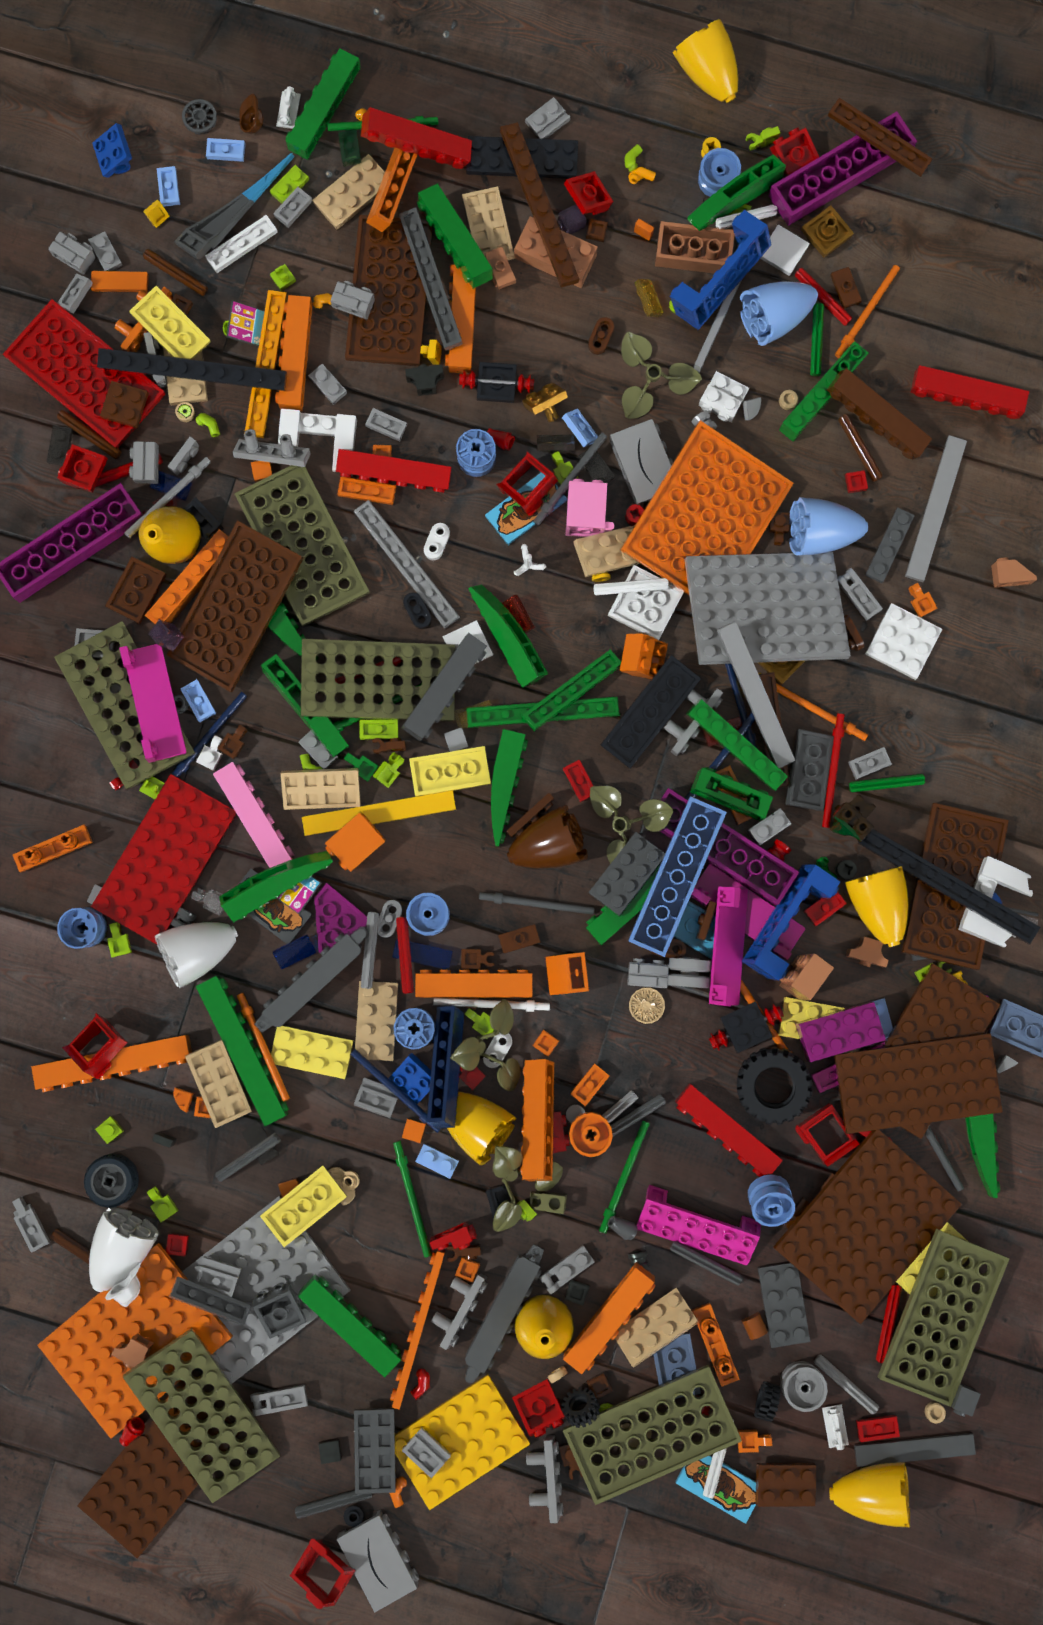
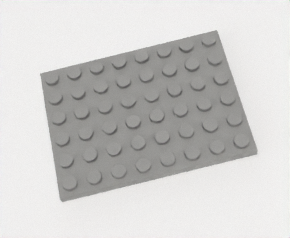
M833 552L815 555L781 553L686 556L685 567L699 665L731 664L717 629L733 621L738 625L753 663L849 659L851 656Z
M281 1196L274 1199L182 1271L189 1281L195 1283L204 1256L242 1268L232 1298L251 1305L250 1311L243 1326L218 1316L233 1337L212 1354V1357L231 1384L318 1317L298 1297L299 1291L315 1274L318 1277L323 1276L329 1282V1287L333 1291L335 1289L338 1290L343 1296L351 1290L307 1230L283 1247L262 1220L260 1215L282 1198ZM278 1283H284V1285L290 1283L298 1298V1304L306 1317V1323L269 1339L253 1309V1299L261 1291L267 1293L273 1290V1287Z

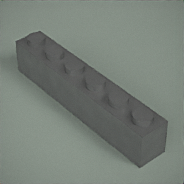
M468 632L401 728L419 741L423 737L427 739L433 731L430 728L434 722L438 723L443 717L442 710L444 707L449 708L454 701L453 694L456 691H461L465 685L463 682L465 677H470L475 671L474 664L476 661L481 662L487 652L484 650L487 645Z

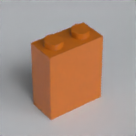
M360 811L325 842L327 845L325 849L330 855L338 857L340 860L338 863L345 871L348 869L351 872L380 847L386 839Z

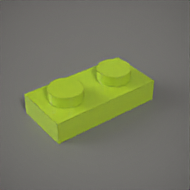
M294 165L270 190V193L282 204L297 187L301 189L309 181V177Z
M398 719L360 720V740H373L375 738L389 740L398 738Z

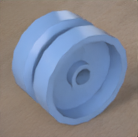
M716 148L704 155L698 173V184L705 195L711 197L724 185L740 175L741 163L737 155L726 148Z
M422 893L415 896L409 902L406 918L410 927L415 932L424 936H434L446 928L450 919V910L447 903L440 896L433 893ZM425 911H431L432 915L430 918H426Z
M772 1174L761 1176L750 1184L748 1200L751 1205L752 1215L758 1223L768 1227L780 1226L792 1218L795 1212V1202L787 1180Z

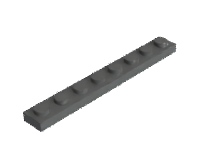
M415 207L400 213L399 216L444 349L447 351L462 345L463 342L418 210Z

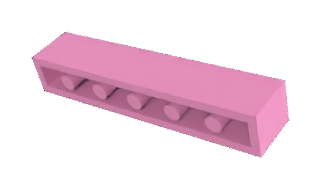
M231 762L213 773L269 868L292 860V856H294L292 849L289 845L287 847L282 841L285 839L279 829L275 830L272 825L275 823L272 816L264 812L263 807L265 805L260 797H255L253 793L255 788L250 781L246 782L243 775H245V772L241 765Z

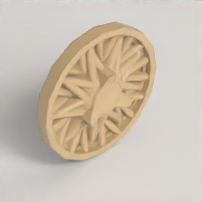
M641 988L631 996L629 1010L632 1017L638 1022L644 1024L658 1021L663 1015L665 1001L657 990Z

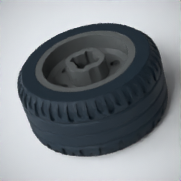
M107 1154L99 1157L90 1164L85 1173L84 1188L86 1194L95 1204L107 1208L117 1207L127 1202L135 1194L138 1187L139 1175L137 1168L129 1158L120 1154Z

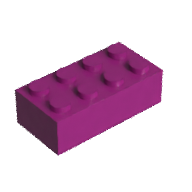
M870 1001L795 1023L806 1061L808 1062L886 1040L875 1003Z

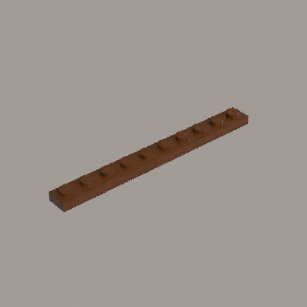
M518 122L501 126L500 133L560 287L579 283L577 271Z

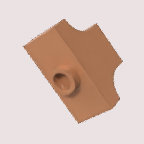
M500 247L485 253L486 259L493 268L492 280L495 287H498L500 290L515 284L516 279L503 248Z
M861 937L858 946L854 949H847L846 957L859 960V964L871 967L872 964L884 968L888 964V960L884 958L881 952L883 943L868 937Z
M136 1334L129 1343H119L111 1355L123 1361L126 1367L132 1369L150 1357V1350L154 1343Z

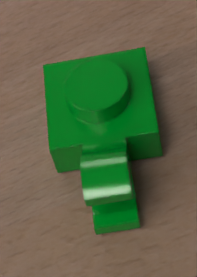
M347 753L344 758L345 761L355 766L354 768H358L359 777L369 782L379 767L363 755L360 760L350 753Z

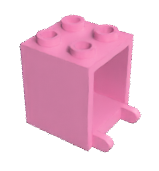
M574 479L569 481L565 536L588 537L614 529L613 522H605L607 483H603L601 480L584 482L582 479Z

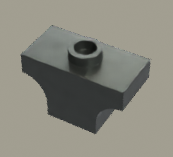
M424 364L418 368L405 369L407 383H412L416 386L418 396L436 394L437 382L444 379L443 365L429 366Z

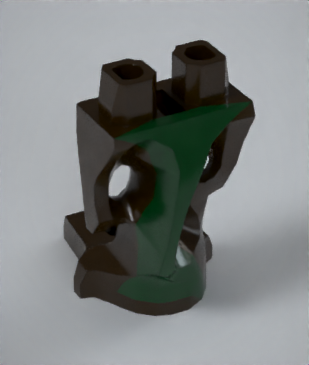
M858 794L849 803L845 802L835 807L834 821L830 830L842 836L850 835L861 842L874 828L866 818L876 806L874 804H867Z

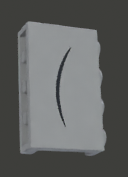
M652 419L611 434L609 439L633 501L642 507L644 503L651 500L673 464L672 459H668L666 454L667 446L665 442L661 441L659 437L661 434L659 426L654 424Z
M381 1510L377 1511L375 1516L354 1528L339 1532L337 1536V1541L351 1568L356 1570L354 1574L374 1613L417 1589L419 1580L416 1569H412L408 1563L410 1559L405 1550L402 1551L399 1545L400 1539L397 1533L392 1532L390 1528L391 1522L387 1514L383 1515Z

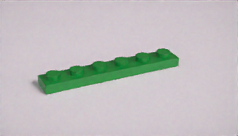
M610 649L525 712L522 718L533 731H536L620 668L621 661Z

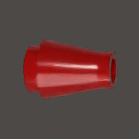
M488 429L487 433L493 437L498 447L502 450H510L512 448L515 436L510 432Z
M133 1417L127 1420L123 1433L119 1438L121 1445L128 1446L143 1434L145 1424L142 1419Z

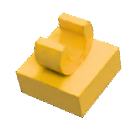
M158 200L143 211L155 228L170 217Z
M430 339L429 346H421L420 354H423L424 358H428L433 365H440L442 346L437 340Z

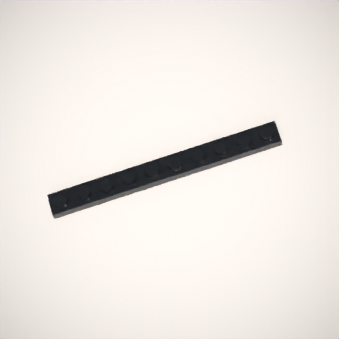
M103 348L98 350L97 367L102 369L285 391L286 371Z
M874 829L861 842L858 841L859 845L897 867L902 866L903 871L1029 945L1041 928Z

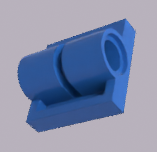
M115 123L92 143L102 175L107 178L114 173H125L131 168L129 161L132 159L122 125Z
M411 1053L388 1079L418 1104L430 1091L431 1070Z

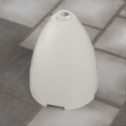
M202 922L166 930L155 935V940L171 978L176 986L181 988L214 968L231 950L236 942L235 937H238L234 926L230 927L229 924Z
M117 1207L108 1208L102 1214L93 1237L89 1258L90 1282L94 1290L98 1292L108 1291L123 1281L139 1262L142 1263L159 1235L157 1228L147 1219L142 1221L140 1218L133 1216L132 1211Z

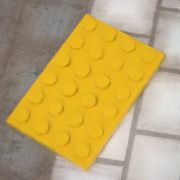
M489 1374L395 1434V1455L429 1510L530 1445L529 1439ZM421 1427L451 1453V1457L448 1458L432 1478L402 1451V1448Z

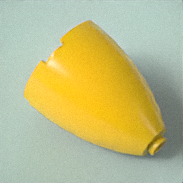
M721 19L709 23L708 28L705 27L698 32L696 31L676 47L677 51H673V54L685 73L699 88L718 101L729 103L736 98L735 94L738 92V71L730 38Z
M162 507L152 511L143 519L139 528V540L143 549L152 558L169 564L183 563L192 558L196 553L201 538L200 526L195 517L190 512L179 507Z
M902 866L845 882L854 908L870 932L880 942L888 944L889 947L899 945V941L903 940L908 919V892Z
M458 1092L455 1128L447 1129L467 1155L479 1165H484L491 1159L489 1155L495 1153V1147L503 1146L515 1127L512 1122L517 1118L487 1099L469 1093Z
M538 1295L528 1299L523 1303V1308L515 1318L516 1338L520 1346L535 1358L550 1359L558 1356L567 1348L573 1335V1318L569 1308L565 1303L550 1295Z
M905 1462L883 1463L861 1468L843 1476L833 1483V1487L829 1488L830 1500H834V1504L855 1517L880 1525L910 1527V1508H908L909 1486Z

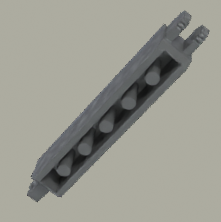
M365 926L358 927L352 934L349 931L346 934L343 932L334 939L336 943L331 948L329 945L320 952L322 956L317 961L312 959L306 965L307 970L303 974L299 971L291 979L293 983L290 986L285 984L277 992L279 994L277 998L273 1000L271 997L263 1005L265 1009L261 1012L262 1015L256 1021L255 1026L261 1032H264L271 1026L281 1027L361 953L362 944L360 942L364 940L368 933Z
M533 1244L525 1255L517 1256L465 1355L466 1364L469 1365L465 1373L466 1382H475L480 1372L484 1374L486 1369L490 1370L493 1366L495 1352H500L505 1342L502 1339L505 1333H510L514 1325L512 1323L514 1316H517L523 1308L521 1303L524 1297L528 1299L533 1289L530 1287L533 1280L537 1281L542 1272L540 1269V1260L544 1252L542 1247Z

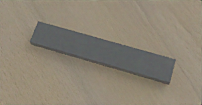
M972 1432L854 1444L857 1467L976 1455Z

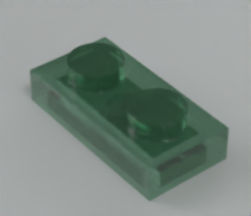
M357 130L338 132L343 166L362 163Z

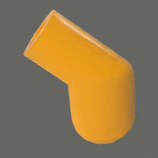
M638 167L630 172L628 176L629 182L636 184L643 178L653 182L656 172L644 167Z

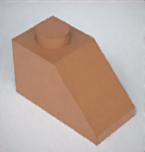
M1008 557L999 558L991 566L994 588L1029 585L1037 580L1036 575L1015 559L1009 560Z

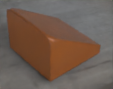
M298 1177L278 1183L282 1197L300 1184Z

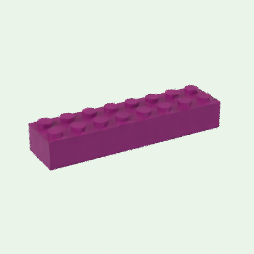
M897 111L878 122L915 147L917 140ZM856 135L772 185L768 196L774 206L778 207V212L789 226L897 161Z
M120 483L0 562V579L11 596L21 603L123 536L124 532L141 518L143 514Z
M668 788L661 801L668 803L674 812L668 825L660 832L672 839L688 800ZM722 823L706 859L708 863L775 906L779 905L799 874L797 870L724 823Z

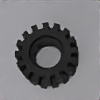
M763 1381L755 1403L754 1416L756 1418L769 1422L774 1420L778 1410L777 1406L780 1402V1386Z
M579 1387V1391L575 1388L572 1394L570 1392L567 1393L568 1398H563L564 1403H561L562 1412L573 1427L575 1425L576 1428H580V1424L582 1427H586V1423L591 1425V1420L595 1421L597 1419L596 1415L600 1413L598 1410L600 1405L591 1390L589 1391L588 1388L585 1387L583 1390L582 1387ZM587 1403L582 1410L575 1411L579 1405Z

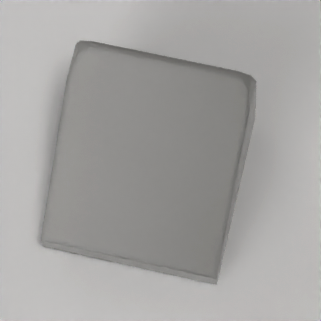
M462 728L444 733L450 752L468 747Z
M1000 1055L995 1063L996 1072L1001 1073L1017 1065L1018 1062L1007 1055Z

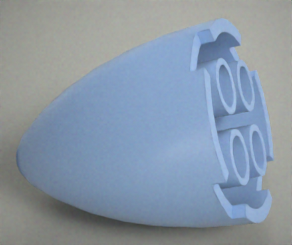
M774 282L748 289L740 296V300L743 301V310L740 311L744 327L750 337L754 336L758 340V345L764 346L795 328L808 315L817 301L818 292L811 285L800 282Z
M799 497V500L794 501L791 506L789 525H791L792 538H789V544L794 555H815L835 551L856 542L868 531V522L861 515L838 503L816 498Z

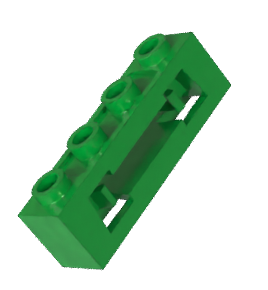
M709 767L701 768L697 772L690 791L691 793L758 821L766 818L773 799L772 796L768 795V792L750 788L751 785L745 782L738 783L733 781L731 776L719 775L715 773L714 769ZM716 787H719L743 798L749 797L750 799H747V802H745L731 795L723 793L719 790L717 792H714L713 790H716Z

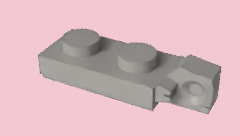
M23 1196L12 1201L16 1208V1211L13 1212L15 1215L14 1220L30 1252L32 1253L49 1244L51 1241L32 1205H27Z

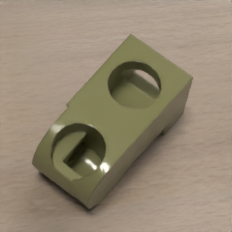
M531 1191L529 1206L534 1210L564 1214L567 1194Z

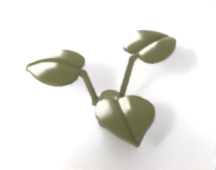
M631 332L625 334L621 346L624 362L630 367H635L639 363L647 367L645 373L647 382L643 390L637 386H632L623 393L622 407L627 419L640 418L650 411L653 405V396L646 393L650 382L658 381L660 376L669 380L668 386L670 390L678 395L687 394L702 380L698 371L685 363L671 365L669 376L661 371L659 365L645 363L644 361L648 360L652 354L650 342L643 336Z
M592 786L590 788V799L593 809L603 818H609L615 813L612 827L624 839V841L617 839L609 844L607 857L610 864L627 844L628 839L624 832L631 828V823L643 820L644 827L652 832L661 831L668 825L674 812L668 803L652 799L645 801L640 806L639 811L642 817L631 820L626 816L618 817L617 808L622 804V795L619 790L612 786Z
M502 999L490 1014V1025L495 1031L483 1036H477V1038H466L450 1058L467 1071H472L477 1067L480 1056L499 1063L502 1066L497 1071L499 1084L507 1091H514L521 1071L518 1061L508 1058L504 1063L497 1058L483 1053L486 1049V1044L482 1041L483 1039L496 1036L499 1032L502 1035H506L513 1026V1010L506 999Z
M506 1146L495 1147L493 1173L495 1176L503 1178L502 1182L506 1186L511 1202L504 1201L497 1208L493 1220V1229L496 1232L513 1227L520 1220L522 1214L521 1206L515 1204V1198L508 1181H514L518 1174L521 1175L518 1167L522 1164L523 1157L517 1149ZM553 1161L552 1181H536L535 1188L543 1192L552 1189L559 1182L563 1173V1167Z

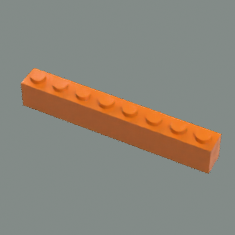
M189 1034L122 1048L110 1061L112 1063L111 1067L100 1080L112 1078L111 1074L119 1073V1076L131 1074L130 1070L138 1069V1073L149 1071V1066L157 1065V1069L168 1067L169 1062L176 1061L177 1065L187 1063L185 1055L192 1053ZM95 1054L85 1055L84 1057L89 1062ZM72 1058L31 1066L35 1090L42 1089V1092L54 1090L56 1085H61V1088L71 1087L73 1082L80 1081L81 1084L93 1082L92 1078H94L83 1072Z

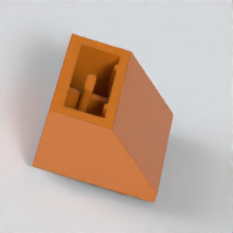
M626 634L620 671L632 676L652 679L665 662L668 644L646 634Z
M585 952L545 957L550 995L589 991Z

